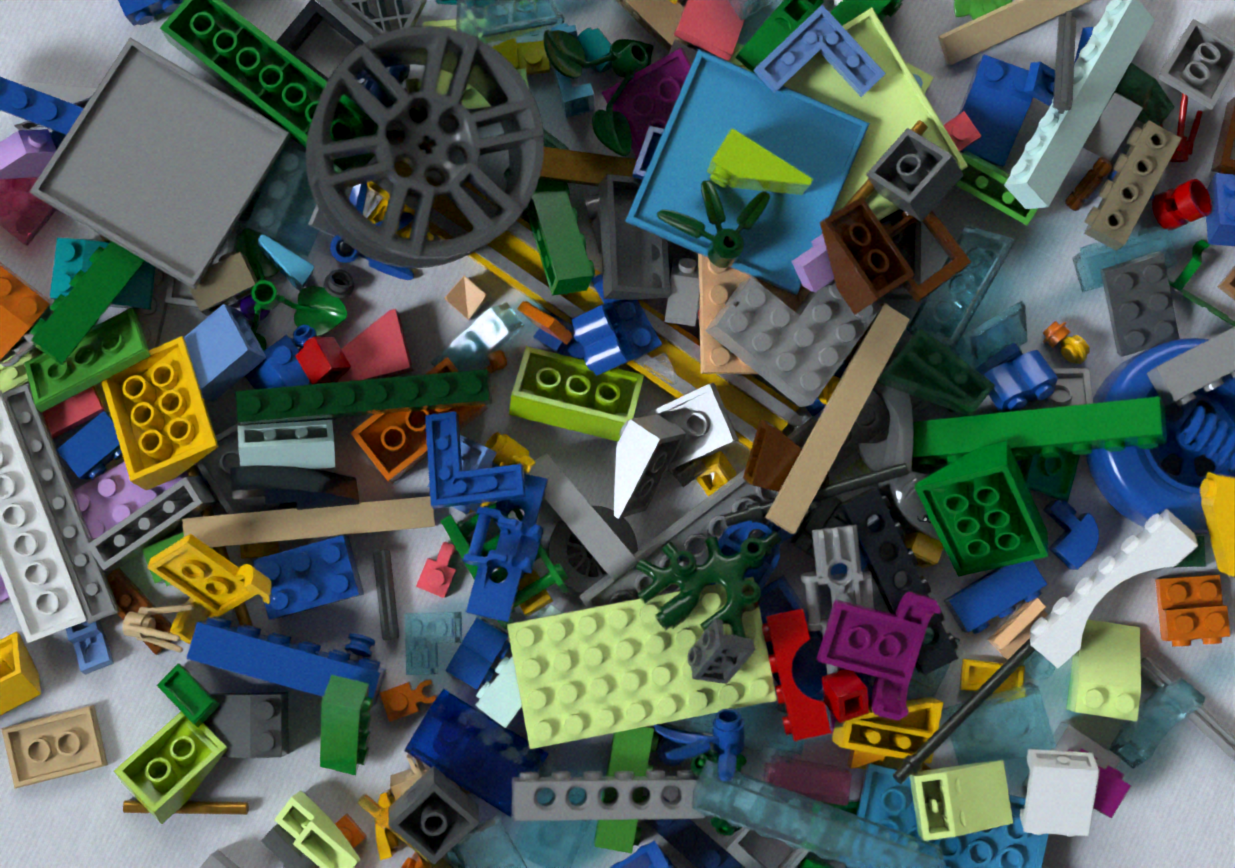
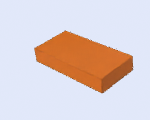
M523 301L517 308L535 326L566 345L572 339V333L557 319L529 302Z

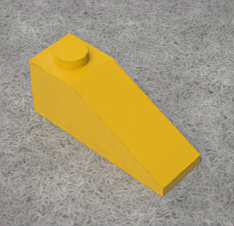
M1207 472V477L1203 480L1200 487V496L1202 497L1201 505L1218 571L1235 577V477Z

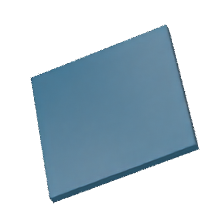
M698 49L625 222L708 258L707 250L711 243L710 240L702 236L698 239L666 224L657 217V212L665 209L690 216L704 223V231L715 236L717 230L715 224L709 223L701 192V183L707 180L716 189L723 206L726 220L721 223L722 229H737L739 226L736 221L737 217L750 201L762 191L737 189L729 185L725 188L721 187L710 179L711 174L707 172L712 158L731 128L814 179L802 195L768 192L770 200L757 222L750 230L743 229L740 233L744 241V248L737 261L730 266L765 283L797 295L802 283L791 261L812 248L811 241L822 235L819 222L832 214L870 123L785 86H782L777 92L773 93L757 74Z

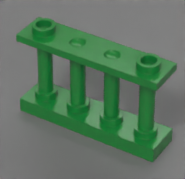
M496 503L489 506L488 508L495 509ZM519 508L513 509L519 521H522L524 518L522 510ZM451 514L440 520L462 560L464 554L469 552L471 544L467 538L475 530L479 517L477 514L465 522L463 520L457 522ZM500 534L484 543L481 557H487L490 550H496ZM541 542L536 560L542 558L549 573L517 592L511 614L515 612L514 608L557 583L563 593L569 591L564 582L569 579L560 563L553 564ZM465 563L475 580L478 566ZM501 567L492 572V582L500 583L505 580L508 574L507 569ZM511 615L509 622L498 620V622L506 630L507 624L515 622V620Z

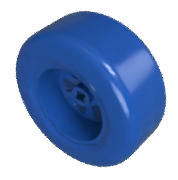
M1184 338L1172 340L1132 356L1115 368L1103 381L1093 398V403L1159 397L1147 372L1210 339ZM1231 373L1221 378L1224 384L1208 392H1205L1203 387L1194 391L1193 393L1196 398L1181 405L1182 417L1178 420L1171 421L1165 416L1167 443L1151 449H1142L1138 445L1125 446V450L1118 452H1109L1105 448L1093 449L1092 453L1085 454L1095 484L1106 500L1119 513L1130 521L1144 527L1153 515H1160L1164 510L1168 509L1195 535L1209 534L1201 505L1202 497L1200 496V487L1207 475L1199 477L1196 474L1194 465L1195 458L1203 454L1206 455L1208 447L1205 446L1200 451H1195L1194 448L1197 441L1194 439L1192 443L1185 445L1183 443L1185 435L1184 433L1179 434V431L1188 415L1196 408L1199 400L1215 408L1216 422L1223 419L1228 423L1227 428L1235 426V378H1233ZM1170 453H1173L1182 460L1180 473L1177 476L1168 473L1161 467V461ZM1215 453L1209 458L1215 464V469L1212 473L1235 477V470L1233 472L1227 470L1230 463L1229 460H1226L1219 466L1216 463L1219 454Z

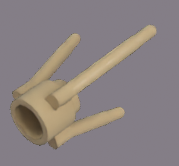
M185 604L155 608L140 607L138 613L128 612L123 621V633L125 636L136 637L139 641L150 642L181 653L183 652L181 646L162 640L179 641L180 636L155 630V619L150 616L193 610L194 605Z

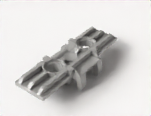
M857 525L812 530L816 571L801 574V581L805 583L809 618V621L806 622L808 631L822 630L824 636L829 618L821 619L818 584H827L830 588L832 607L835 599L874 609L871 572H861ZM837 563H844L847 566L846 574L831 575L830 571L833 565ZM826 664L827 675L845 670L841 667Z

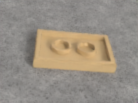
M94 705L1 728L15 789L108 765Z

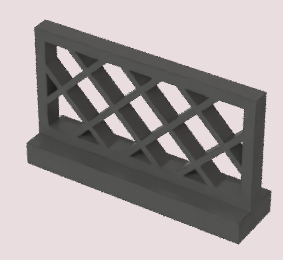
M316 0L364 43L391 31L389 20L398 19L400 28L415 26L427 0H412L415 5L411 13H405L402 0H393L397 15L388 16L384 0H376L380 17H375L369 12L367 1L371 0Z

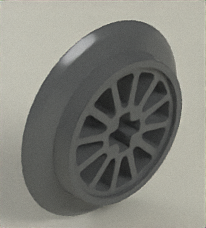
M592 506L632 554L638 551L636 536L624 517L618 519L614 516V510ZM561 519L554 528L550 538L549 557L554 565L560 563L569 578L564 581L566 586L576 592L583 593L606 576L607 573L602 575L597 560L594 557L592 559L587 557L588 551L584 545L569 542L571 535L574 533ZM567 546L580 548L581 552L567 555ZM582 555L583 559L575 567H572L569 559ZM587 560L586 573L582 575L577 572V569ZM592 562H595L598 572L597 577H589Z

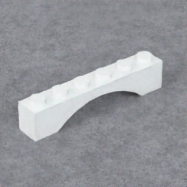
M1168 509L1164 510L1160 515H1153L1137 536L1131 535L1128 537L1118 553L1113 557H1106L1098 566V571L1090 578L1087 576L1080 580L1075 587V591L1069 597L1059 599L1053 606L1050 614L1045 618H1038L1030 628V645L1055 667H1061L1081 649L1082 634L1087 619L1096 604L1122 581L1139 573L1177 565L1198 546L1195 533Z

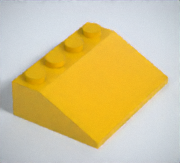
M182 336L149 350L150 357L101 381L130 481L146 491L175 479L218 447L185 338Z

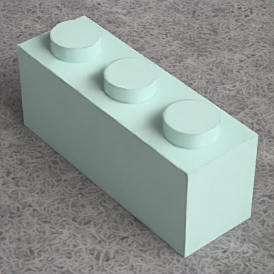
M332 420L238 426L240 467L272 466L304 469L335 467Z

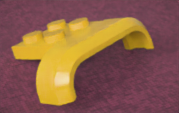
M191 533L150 558L147 567L190 597L185 604H193L194 609L178 612L170 629L171 633L179 635L180 639L188 644H191L197 622L205 621L208 617H220L257 594L263 597L265 603L270 604L271 580L249 564L237 567Z

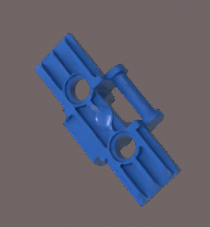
M524 474L526 497L497 501L495 509L478 507L476 514L479 517L469 552L464 554L463 562L478 566L466 613L509 622L520 580L523 579L524 573H532L543 535V527L537 525L536 522L548 483L547 478ZM519 508L524 511V518L522 521L508 519V514L513 509ZM492 519L494 523H498L497 526L501 530L496 550H490L488 557H481ZM503 567L507 569V578L503 582H492L491 574L496 568Z

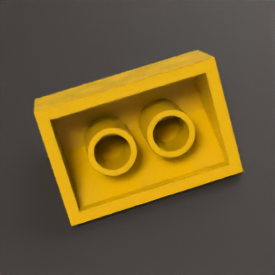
M17 631L0 640V716L41 695L39 673Z

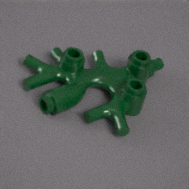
M775 531L764 539L761 537H751L742 543L740 552L728 556L722 553L717 537H710L705 540L708 549V560L702 565L696 564V558L691 552L685 550L678 551L674 544L669 542L662 548V551L670 559L669 567H658L643 558L638 562L636 569L652 578V583L639 592L638 596L646 604L670 585L677 584L680 587V593L658 609L659 612L655 615L662 628L668 630L669 628H676L691 616L700 602L702 590L706 585L710 583L721 584L727 592L726 604L702 622L700 626L705 631L714 619L722 620L723 624L730 626L732 635L746 638L742 616L744 611H753L759 606L761 589L755 581L745 580V573L748 569L760 568L764 564L765 558L772 553L771 549L782 540ZM756 549L758 552L750 553L748 550ZM681 562L689 563L687 566L679 565ZM751 591L753 595L745 596L743 592Z

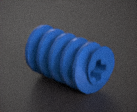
M1197 406L1188 415L1180 428L1179 434H1186L1183 443L1187 445L1195 439L1197 441L1194 448L1195 451L1198 452L1206 446L1208 447L1205 455L1206 458L1209 459L1217 453L1219 454L1216 462L1217 465L1220 466L1226 460H1229L1230 463L1227 470L1229 472L1235 470V426L1227 428L1228 423L1222 419L1216 422V415L1214 413L1205 415V408Z

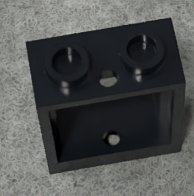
M310 0L276 43L328 82L330 77L327 78L296 53L319 23L324 20L352 42L355 47L351 52L364 44V42L315 0Z

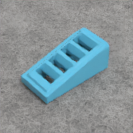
M262 234L258 239L257 247L297 290H302L313 274L314 265L265 234Z

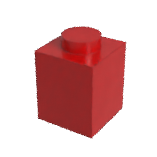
M312 337L303 344L304 348L295 355L311 384L334 383L351 368L350 363L334 337Z
M845 669L822 676L824 702L840 723L869 714L867 687L854 671Z

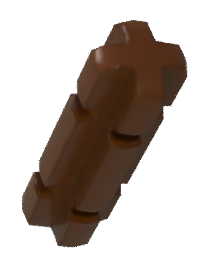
M1100 157L1093 165V170L1090 169L1075 187V192L1072 191L1066 198L1065 204L1070 209L1078 211L1084 204L1085 199H1088L1103 181V177H1106L1112 170L1113 164L1106 158Z

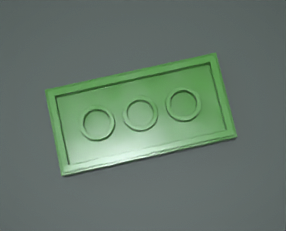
M131 307L94 326L63 365H60L45 353L24 362L35 407L40 412H43L151 355L138 314Z

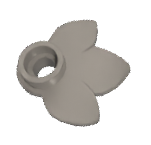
M32 328L23 335L24 340L11 348L16 354L8 361L0 363L2 366L9 367L16 364L24 355L36 347L31 344V339L34 337L30 333Z

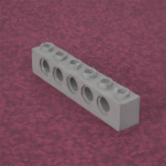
M691 770L677 771V776H665L664 771H646V776H634L632 771H616L615 777H602V772L598 771L583 772V777H571L570 772H552V777H539L538 772H521L520 777L512 778V817L514 821L705 818V779L696 776ZM676 786L678 788L677 798L671 802L665 801V790L668 787ZM576 787L583 788L585 791L584 798L578 803L570 802V791ZM607 787L616 789V796L611 802H603L600 798L601 792ZM638 787H646V798L641 802L633 801V791ZM542 788L553 790V797L547 803L537 801V794Z

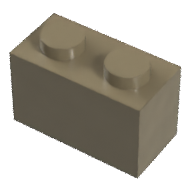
M229 252L222 255L218 263L209 267L195 290L191 287L189 289L200 312L209 316L222 304L229 306L252 295V288L258 280L246 256L241 252L237 254L236 252Z

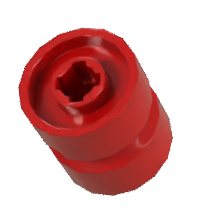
M1191 179L1177 185L1175 189H1168L1156 194L1152 200L1155 218L1159 225L1167 231L1182 227L1188 221L1193 222L1206 217L1212 211L1209 192L1198 179Z

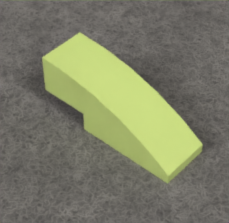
M301 790L289 799L274 819L296 839L293 845L320 868H354L360 861L357 853L339 828Z

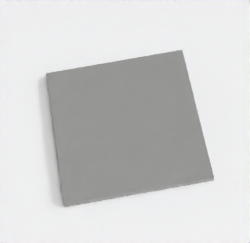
M130 37L37 179L30 193L195 290L292 134Z

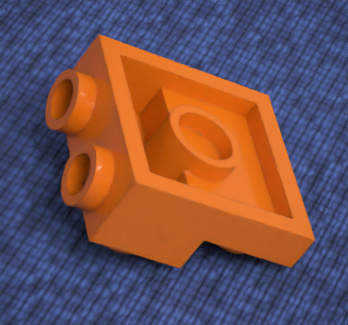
M1220 575L1155 579L1161 640L1172 641V647L1191 646V639H1202L1203 644L1222 643V637H1230L1227 605H1223Z

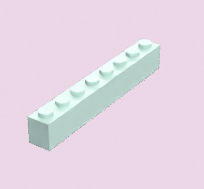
M1112 0L1106 6L1105 13L1094 27L1090 39L1080 51L1079 58L1074 64L1071 110L1064 111V114H1059L1058 109L1053 108L1052 99V104L1045 116L1039 121L1036 132L1026 144L1018 163L1012 168L1011 175L1004 186L1025 209L1049 207L1155 21L1139 0Z

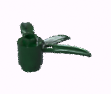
M707 180L702 181L701 192L709 223L715 224L717 230L715 236L704 231V223L690 216L665 209L657 212V217L666 224L698 239L702 236L710 240L711 243L707 250L709 260L717 267L727 268L737 261L743 251L744 241L740 233L743 229L750 230L768 205L770 194L762 191L750 201L737 217L736 221L739 226L736 230L722 229L721 223L725 222L726 217L720 198L711 182Z

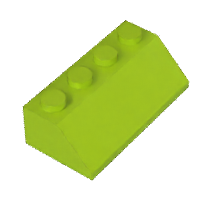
M526 346L511 394L509 415L619 442L621 438L619 433L622 426L628 420L634 419L644 375L614 368L596 376L587 367L585 360Z

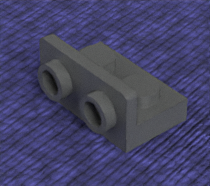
M714 619L688 652V664L691 666L693 679L727 684L755 651L754 640L737 635H725L722 620Z

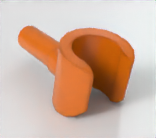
M497 350L487 355L491 365L484 369H487L491 374L494 371L505 368L507 359L504 352Z

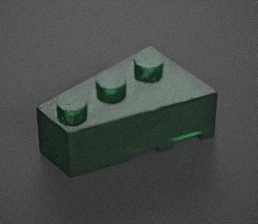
M921 327L912 335L877 380V383L968 416L977 410L995 386V384Z

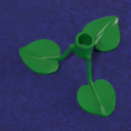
M248 228L242 231L237 240L236 254L241 252L247 257L257 280H259L252 288V297L257 304L254 306L255 314L251 329L263 351L266 350V340L261 334L256 333L262 309H274L279 303H283L292 309H297L294 314V322L297 328L302 325H308L315 329L316 336L329 333L347 319L348 312L343 302L339 298L330 295L323 287L308 286L300 290L298 293V304L289 301L284 296H280L274 284L265 279V277L275 276L279 270L257 247L258 239L261 235Z

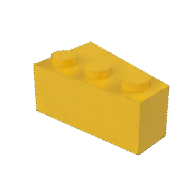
M934 697L906 700V706L909 710L908 715L898 721L875 715L872 706H868L869 714L841 723L836 718L832 742L841 748L904 759L907 755L912 756L939 729L944 702ZM934 752L923 763L932 764Z

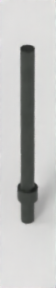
M901 463L822 486L812 502L909 475L906 463ZM774 500L763 504L755 502L748 504L746 509L725 514L724 518L727 527L749 520L752 523L764 520L763 516L767 515Z

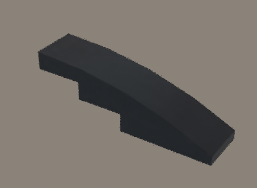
M256 466L230 468L233 499L264 496L265 505L296 502L297 510L359 504L355 477L297 467Z

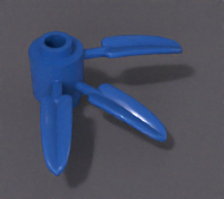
M367 183L353 186L349 197L351 203L362 214L366 201ZM402 213L397 231L412 221L413 215L411 213ZM338 235L331 241V254L339 262L350 263L360 256L369 260L368 265L380 272L408 281L414 278V273L409 268L397 267L373 260L353 247L349 253L342 252L340 245L344 240Z
M730 708L718 711L713 720V736H706L701 733L684 731L659 724L654 725L656 732L660 735L688 744L666 752L665 755L668 758L681 760L695 757L709 751L711 748L709 744L713 743L714 751L720 755L718 760L720 780L731 781L736 770V755L742 753L745 748V722L739 711Z

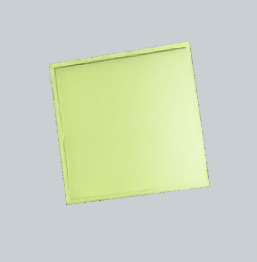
M870 8L842 26L886 73L862 97L855 92L819 51L783 85L870 123L832 214L842 209L867 181L868 177L866 174L902 133L907 128L911 129L918 120L924 122L928 127L922 134V137L950 153L961 171L968 167L873 8ZM876 189L866 199V203L879 221L900 209L878 194Z

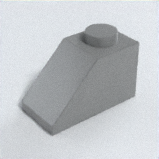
M673 258L670 296L667 300L665 322L695 326L700 294L698 261L690 258Z

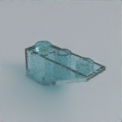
M507 302L493 306L430 363L435 367L448 357L458 371H470L486 359L487 355L498 350L525 325Z

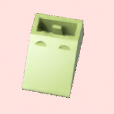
M1004 760L923 770L917 774L912 773L910 775L918 835L924 841L956 837L1013 824Z

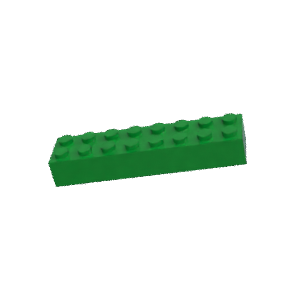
M184 0L160 27L168 42L265 118L291 132V138L306 149L309 128L327 81L222 0ZM343 95L333 117L331 140L337 142L375 135L379 126L356 103ZM386 132V138L389 140L390 138ZM366 153L335 159L333 161L335 171L342 172L365 166L372 160L375 154Z

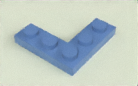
M823 5L753 70L771 91L775 93L819 51L860 97L886 74Z

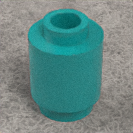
M589 27L578 35V41L585 52L586 62L610 55L611 43L599 28L592 30ZM613 61L591 68L602 74L612 67Z

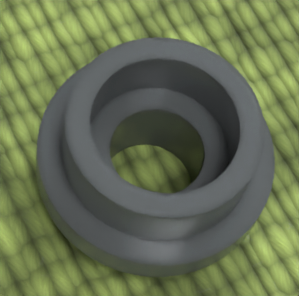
M333 270L326 276L324 288L334 297L346 298L353 293V278L345 270Z

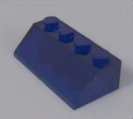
M445 689L441 691L404 750L431 768L435 766L448 779L509 817L512 816V778L520 777L521 772H539L549 753L540 748L530 749L528 740L510 729L504 728L494 719Z

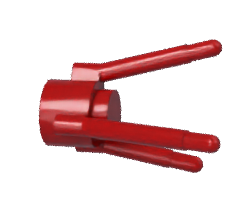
M1183 93L1177 136L1182 139L1169 162H1188L1189 155H1193V144L1203 114L1202 110L1197 111L1187 140V136H1184L1188 96ZM1154 101L1152 105L1155 124L1163 128L1159 103Z

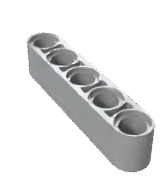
M546 452L535 461V465L531 467L529 473H524L548 479L544 498L614 582L638 563V560Z

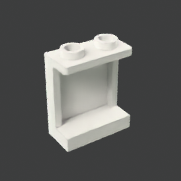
M1028 749L1027 762L1030 774L1025 809L1020 810V819L1024 832L1036 835L1045 833L1063 834L1068 837L1077 835L1089 836L1099 774L1093 753Z

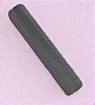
M387 549L376 550L373 552L381 634L383 640H394L399 638L391 555Z

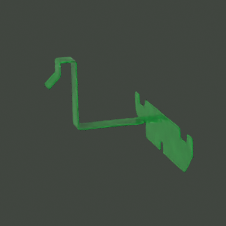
M1201 239L1192 247V259L1174 283L1169 280V285L1182 292L1186 298L1201 307L1207 308L1209 312L1235 327V321L1230 319L1228 315L1183 289L1201 265L1203 250L1210 246Z

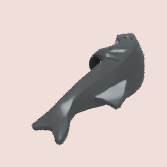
M902 366L892 375L884 376L880 374L872 389L885 402L890 413L887 439L878 443H859L857 449L863 462L871 472L906 463L909 475L878 483L879 492L883 491L888 497L891 508L888 511L892 518L914 532H919L940 541L915 490L917 482L933 473L925 475L912 472L913 414L909 391V367Z

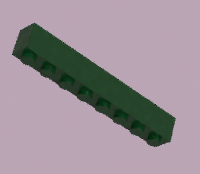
M487 369L243 390L236 391L238 423L256 425L492 404L490 373Z

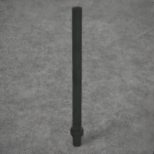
M1030 638L912 756L907 755L903 759L904 764L892 775L898 783L902 784L912 773L917 774L922 769L921 764L1036 650L1030 645Z

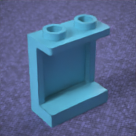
M559 24L551 28V31H565L578 40L576 25ZM553 67L566 118L595 111L591 83L572 87L571 79L560 74Z

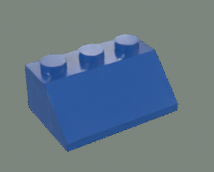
M287 334L263 351L266 359L245 375L254 389L312 385L295 357L301 349L295 345L293 338ZM337 418L305 420V421L332 420V422H333V421H334L335 419H337Z

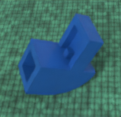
M1059 500L1050 501L1043 511L1064 532L1048 549L1070 570H1078L1094 553L1098 545L1099 530L1097 523L1090 513H1082L1077 518L1075 516L1077 511L1064 500L1062 502Z

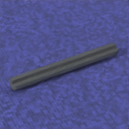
M1066 11L1065 15H1059L1053 108L1058 109L1059 114H1064V111L1071 110L1073 99L1076 17L1072 16L1070 11Z

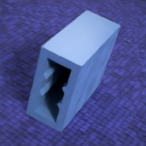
M222 304L184 337L203 399L211 402L217 400L266 359L244 314L226 304Z

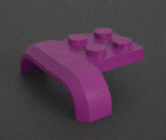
M907 592L902 597L895 615L835 599L817 660L821 663L875 676L872 690V710L874 714L898 721L908 715L909 710L906 706L908 686L928 623L934 613L939 614L941 609L934 598L913 592Z

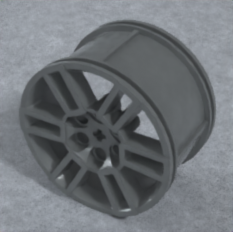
M412 26L399 28L383 33L360 45L340 63L328 80L311 122L306 142L305 158L308 182L316 205L326 222L340 238L358 252L373 260L397 267L430 268L459 260L489 243L508 229L522 214L535 191L541 173L544 151L543 126L537 103L527 84L513 65L491 46L475 36L447 27ZM398 65H424L425 69L419 92L408 95L386 68ZM441 70L453 74L446 95L437 93ZM369 74L391 99L392 104L390 107L385 108L358 80ZM467 84L474 87L491 107L470 113L461 104ZM343 95H348L379 126L377 134L337 142L331 140L333 117ZM410 109H421L425 114V121L422 123L414 122L409 115ZM448 117L454 120L456 131L449 133L443 130L441 119ZM498 122L501 123L504 134L485 138L479 137L478 129L480 127ZM389 130L400 132L403 138L400 145L389 143L386 138V132ZM423 140H426L427 144L431 143L433 146L429 154H425V150H419ZM451 149H458L464 154L463 164H455L450 160L449 151ZM505 150L509 151V174L505 192L476 166L480 155ZM366 153H374L376 156V162L373 164L342 172H336L333 161L339 158ZM400 161L406 162L411 168L410 176H399L395 172V163ZM427 172H438L442 178L441 185L438 187L431 186L426 180ZM389 178L393 182V189L383 221L380 225H375L351 203L345 194V190L370 181ZM466 182H470L497 208L492 217L489 218L462 189ZM444 194L470 221L474 229L456 238L429 241L427 234L435 198ZM415 196L418 202L410 236L408 238L397 235V230L407 197Z

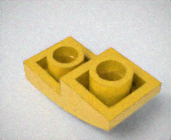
M391 789L385 790L380 794L376 811L375 832L380 860L392 857L396 853L395 847L399 846L396 832L393 829H389L388 826L389 807L396 801L394 795L392 796Z

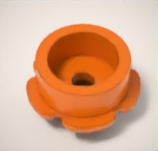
M1057 321L1053 322L1043 332L1046 337L1043 343L1047 342L1052 348L1057 346L1071 333L1065 326L1067 323L1059 324Z

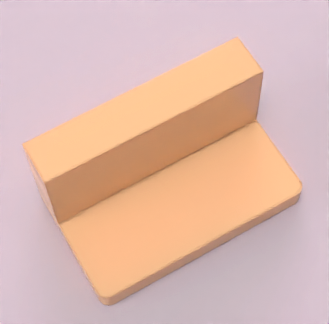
M1038 598L1027 603L1025 602L987 640L1008 660L1030 638L1032 624L1038 618H1045L1048 615L1044 610L1046 606Z

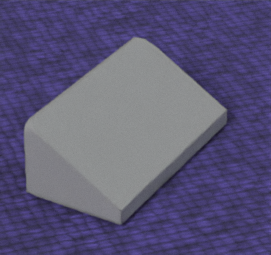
M1114 93L1083 148L1111 161L1143 107L1118 93Z

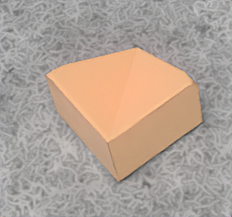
M464 275L445 296V300L466 319L470 320L488 300V296Z

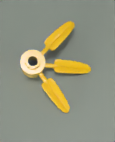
M496 432L485 444V447L497 452L492 462L498 465V467L522 464L524 466V473H529L531 467L535 465L534 459L529 457V450L507 434ZM484 502L481 504V507H485L491 502Z

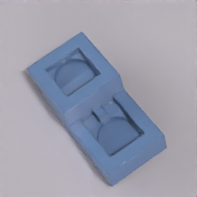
M100 620L88 624V621L66 628L68 641L74 644L80 672L86 675L114 664Z

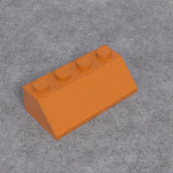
M447 357L426 374L459 371ZM486 405L374 414L350 432V434L385 479L390 483H394L428 456L425 415L456 411L459 414V427L462 430L485 412L488 407Z

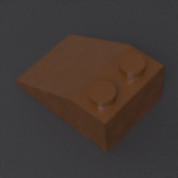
M863 197L819 222L837 289L855 315L915 275Z

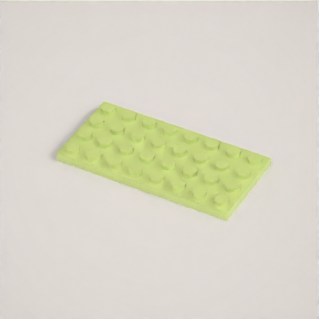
M754 577L744 578L745 580L754 581ZM718 583L706 585L703 588L700 602L695 611L674 629L664 630L655 615L659 612L658 609L677 596L680 591L656 595L646 604L638 598L508 623V634L530 749L717 713L722 709H738L777 701L767 646L762 630L763 625L759 606L753 611H744L742 616L746 638L754 640L755 651L727 684L693 679L691 666L688 664V652L704 632L700 624L726 604L727 592ZM751 591L743 592L745 596L753 595ZM723 624L724 634L732 635L730 626Z

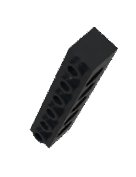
M871 488L838 504L847 524L857 525L859 550L889 613L895 615L902 597L907 592L929 597L928 594L931 593V588L924 576L920 577L915 568V565L918 564L917 558L912 549H906L902 540V537L905 536L904 531L897 520L893 521L888 511L891 508V504L883 491L879 492L878 488ZM875 514L880 519V527L877 531L872 532L869 530L867 522L870 516ZM886 543H890L894 550L892 557L888 560H885L881 555V548ZM903 571L907 576V581L903 587L898 588L895 585L894 578L898 572ZM942 611L939 614L934 613L927 628L932 629L933 639L927 644L922 642L915 664L917 672L924 675L959 659L955 652L958 649L957 642L950 632L946 633L942 622L945 621Z

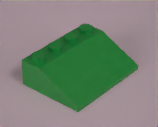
M1007 441L976 448L915 484V490L958 577L1048 557V531Z

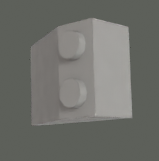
M1193 19L1171 50L1158 79L1212 110L1235 70V43Z
M658 414L630 419L620 430L619 435L621 438L616 446L614 516L618 519L647 510L686 435L684 431Z

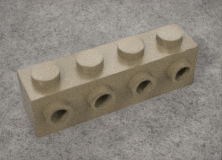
M1151 121L1146 122L1141 128L1136 126L1127 141L1131 145L1126 155L1122 153L1113 167V170L1117 171L1113 180H1107L1099 193L1102 200L1098 208L1093 206L1084 221L1088 224L1084 234L1116 251L1123 247L1182 138Z

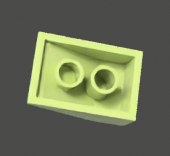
M1087 619L1082 634L1081 649L1072 657L1066 710L1137 721L1141 695L1140 627Z

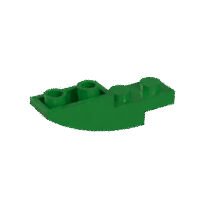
M783 0L735 58L755 73L753 70L824 3V0Z

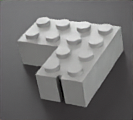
M750 277L739 284L725 303L726 307L719 311L705 331L801 408L814 403L882 306L874 302L855 315L838 291L835 279H833L816 293L810 291L794 312L753 277Z

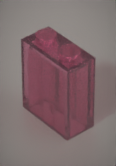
M771 756V763L765 762L763 781H765L772 794L848 806L852 773L845 767Z

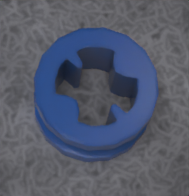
M350 633L348 636L350 643L345 645V650L358 656L371 657L372 651H370V647L375 646V640L365 635Z

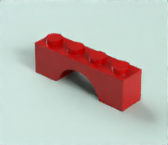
M803 608L766 616L767 623L762 624L765 642L771 641L774 653L768 655L771 672H778L781 684L775 686L778 703H785L788 715L782 717L785 734H792L794 741L830 734L831 728L825 702L809 698L803 694L796 686L792 676L793 658L798 649L810 640Z

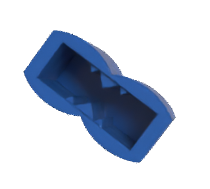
M611 302L600 305L571 319L573 325L572 334L575 340L584 347L585 363L596 376L636 359L632 345L623 331L620 318Z
M1033 350L1017 357L1012 362L1000 364L987 371L983 376L982 387L1000 413L1013 412L1023 409L1028 401L1044 400L1051 396L1056 388L1058 377L1038 350Z
M479 616L476 617L445 671L473 688L478 689L480 684L484 685L487 681L489 682L495 673L491 666L496 657L502 660L511 646L506 641L509 634Z

